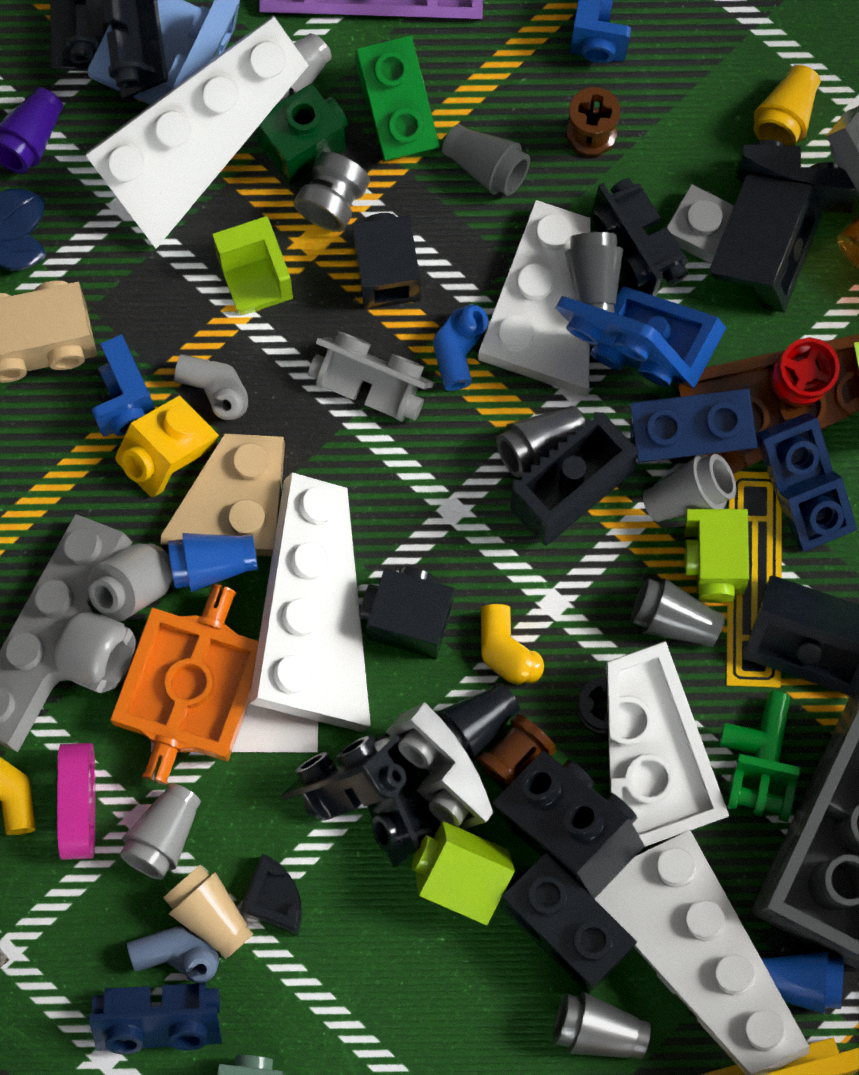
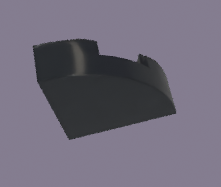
M262 853L239 912L241 915L298 936L302 923V904L298 889L283 866Z

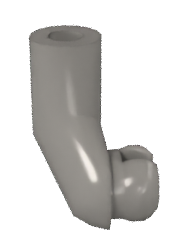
M182 354L179 356L174 376L176 383L203 388L212 405L211 408L214 414L223 420H235L246 412L248 393L232 366Z

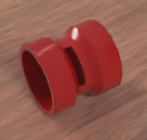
M811 337L798 339L785 349L772 366L770 381L773 391L780 400L788 405L796 407L812 405L821 399L837 381L840 371L838 356L833 348L821 339Z

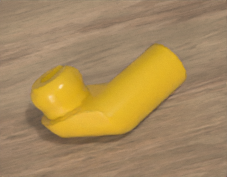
M503 604L482 606L481 656L485 664L504 680L515 685H521L522 683L533 684L538 681L544 671V661L539 653L529 651L511 637L510 607Z
M0 757V801L2 804L5 834L21 835L31 833L36 830L29 778Z

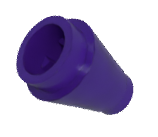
M36 88L31 95L0 122L1 166L12 172L22 174L27 172L29 167L39 165L58 121L59 114L64 108L62 101L54 93L45 88Z

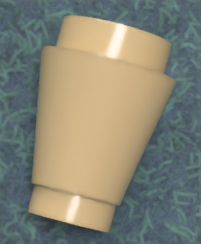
M201 865L163 897L173 909L169 915L208 943L214 950H218L225 959L253 935L216 872L210 876Z

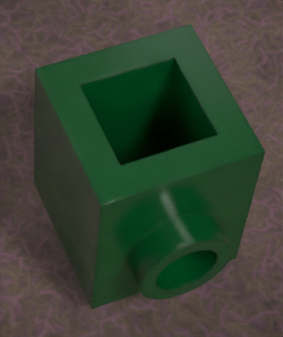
M313 83L275 105L256 128L258 144L290 186L312 172V168L322 152L341 154L346 151L344 128L348 126V121L336 100L331 96L324 99Z

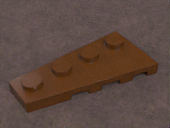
M859 334L824 341L837 354L840 371L833 387L812 405L803 407L788 405L780 400L772 389L770 381L771 369L785 350L705 367L694 389L673 382L676 396L684 397L750 388L756 433L807 412L818 418L820 428L823 430L859 412V368L854 342H859ZM758 441L757 449L716 453L725 459L733 475L763 460Z

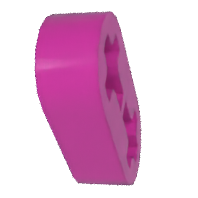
M92 743L60 744L57 839L61 860L92 859L94 857L96 775L95 754Z

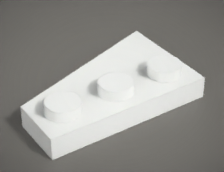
M536 200L478 355L479 361L588 397L590 344L578 339L567 331L566 326L569 322L555 307L561 296L576 300L565 251L570 249L571 236L590 232L589 217Z
M666 641L606 662L610 792L621 798L637 815L638 819L633 823V826L644 845L648 846L729 817Z

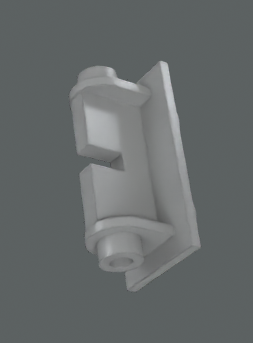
M338 331L335 340L330 337L317 338L316 344L328 349L325 357L316 354L309 367L308 376L317 379V386L356 400L363 381L372 384L364 405L390 415L401 422L405 417L414 421L417 419L424 403V399L415 396L418 388H432L435 383L421 376L424 369L422 365L395 354H391L389 362L367 354L371 344Z

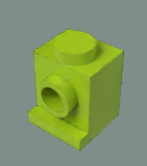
M687 509L684 522V537H696V540H686L685 574L686 576H696V594H699V600L708 603H724L734 600L735 595H744L749 581L748 509Z

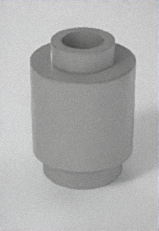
M137 543L91 569L87 577V591L93 606L102 615L116 621H122L166 594L173 580L170 557L161 547L155 544Z

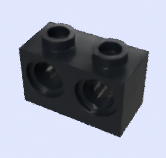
M547 852L502 896L500 908L587 994H590L632 952L637 944V941Z

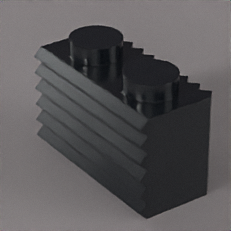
M594 412L593 420L585 419L584 427H576L575 435L568 434L566 442H558L557 450L549 449V456L540 457L539 465H531L530 473L522 472L521 480H513L510 509L543 545L547 546L634 473L633 470L635 469L634 466L636 465L635 462L639 452L603 412Z

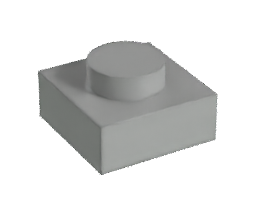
M691 185L667 228L681 249L712 263L734 205Z

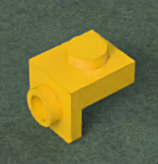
M179 395L132 422L115 459L126 475L153 498L164 491L172 473L211 451L219 435Z

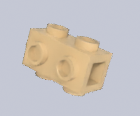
M49 281L40 284L32 292L14 296L0 293V383L19 380L27 374V371L46 367L54 370L72 369L83 364L85 359L97 356L87 304L79 281L69 284L65 281Z

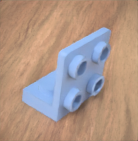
M157 0L168 81L132 97L152 105L224 52L235 29L240 0H214L210 9L204 6L197 7L184 0ZM109 25L106 33L112 31L111 25ZM105 33L89 65L88 76L120 91V88L116 86V80L109 76L108 68L111 64L107 34Z

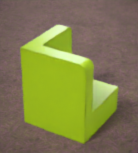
M268 216L212 234L216 255L239 315H246L293 299L291 278Z

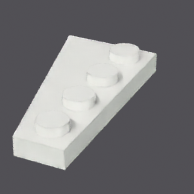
M273 15L87 151L86 157L153 246L157 248L309 65Z
M291 473L283 483L249 704L363 732L371 727L361 622L359 618L360 612L348 490L342 486Z
M691 831L684 832L635 856L595 898L637 941L634 948L656 971L657 977L673 994L676 993L694 1013L701 1026L745 1075L768 1074L809 1054V1045Z

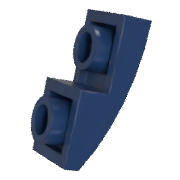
M807 412L756 433L760 451L776 496L800 550L805 552L857 530L843 479L832 469L820 424L816 416Z

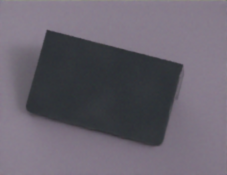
M755 174L747 175L710 266L713 278L752 286L763 309L785 313L823 215L812 185Z
M770 576L742 658L851 696L859 691V605L777 576Z

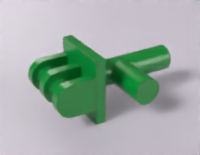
M770 691L766 694L760 730L724 722L719 746L756 754L755 757L739 754L730 777L727 809L736 810L737 805L753 808V815L762 816L763 811L779 814V821H789L796 782L801 767L779 763L790 704V696L780 691Z

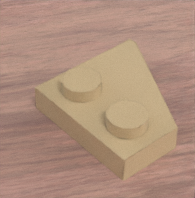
M224 434L163 531L160 543L162 549L169 551L168 541L183 539L182 533L232 536L253 534L256 555L272 556L281 502L285 450L284 437Z

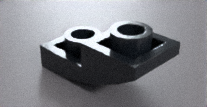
M761 140L752 145L742 146L736 168V179L743 183L747 175L755 174L809 184L814 189L821 211L851 213L858 191L846 170L840 168L836 163L822 162L810 167H801V146H785L784 143L777 140Z

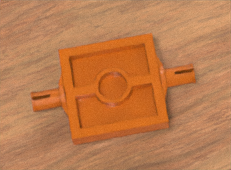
M212 584L202 616H178L159 609H151L111 717V722L114 726L142 734L155 744L146 770L142 775L143 778L151 782L156 780L160 785H167L177 752H198L226 762L229 761L249 705L259 641L238 635L224 624L232 600L236 595L234 590L226 586L222 590L221 585Z

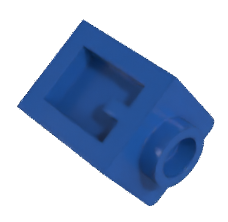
M613 0L578 1L569 53L582 55L585 59L595 63L625 61L631 27L609 23Z
M121 334L101 343L108 363L98 367L112 400L92 408L91 411L103 436H108L112 433L118 436L125 435L132 422L155 410L147 387Z

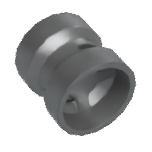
M322 152L312 168L314 178L310 184L301 187L293 203L298 213L311 223L325 230L341 232L345 229L352 216L350 208L352 202L363 196L370 184V177L363 168L349 158L333 152Z

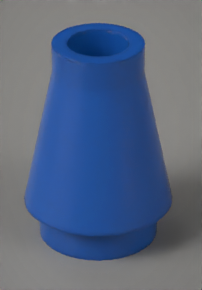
M182 533L183 539L168 541L175 589L190 586L191 592L241 573L258 570L253 534L232 536Z
M829 951L761 958L786 1003L825 1014L826 1008L841 1009L844 977L843 958L829 957Z

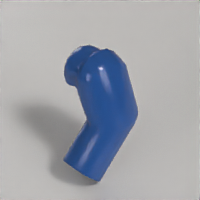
M470 304L456 309L434 336L433 347L444 390L446 391L460 390L472 384L466 355L481 338L489 323L486 312L478 305Z

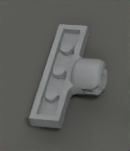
M77 514L72 519L0 649V745L16 752L19 751L50 692L59 681L69 680L93 691L103 693L115 689L126 678L136 652L135 636L129 628L124 626V623L97 613V609L93 606L87 591V577L91 569L131 546L132 541L123 532Z

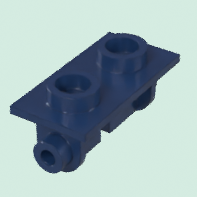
M750 388L630 403L633 424L630 425L631 443L639 452L637 455L638 463L758 448Z
M206 982L162 985V1006L151 1007L150 986L105 988L103 995H93L92 997L93 1014H89V1023L96 1051L132 1054L140 1051L142 1048L173 1047L178 1050L191 1051L208 1044H222L218 1013H220L219 988H207Z

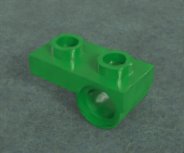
M412 35L356 49L355 61L365 101L369 105L383 163L438 149L440 145Z

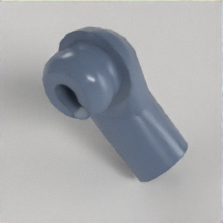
M175 926L127 942L128 952L135 972L168 963L186 975L190 981L204 983L213 978L218 968L219 955L217 951L186 927Z

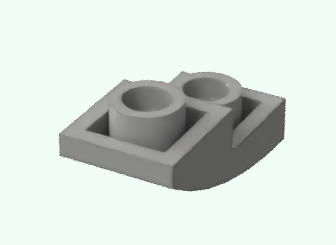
M425 702L399 714L386 732L390 736L395 734L399 736V751L409 762L430 772L416 791L429 802L431 813L440 822L445 821L463 830L487 822L493 814L487 792L471 759L448 726Z

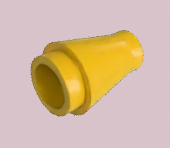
M804 65L792 66L786 77L755 110L753 129L760 141L777 140L784 143L785 146H795L796 143L805 139L815 94L821 82L819 75L813 69Z

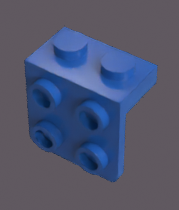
M625 286L622 287L617 296L616 305L614 306L615 313L565 296L560 297L555 307L569 322L566 326L567 331L578 339L590 344L593 348L590 354L595 360L615 370H622L624 364L636 368L641 376L663 387H669L673 381L694 389L726 330V326L716 316Z

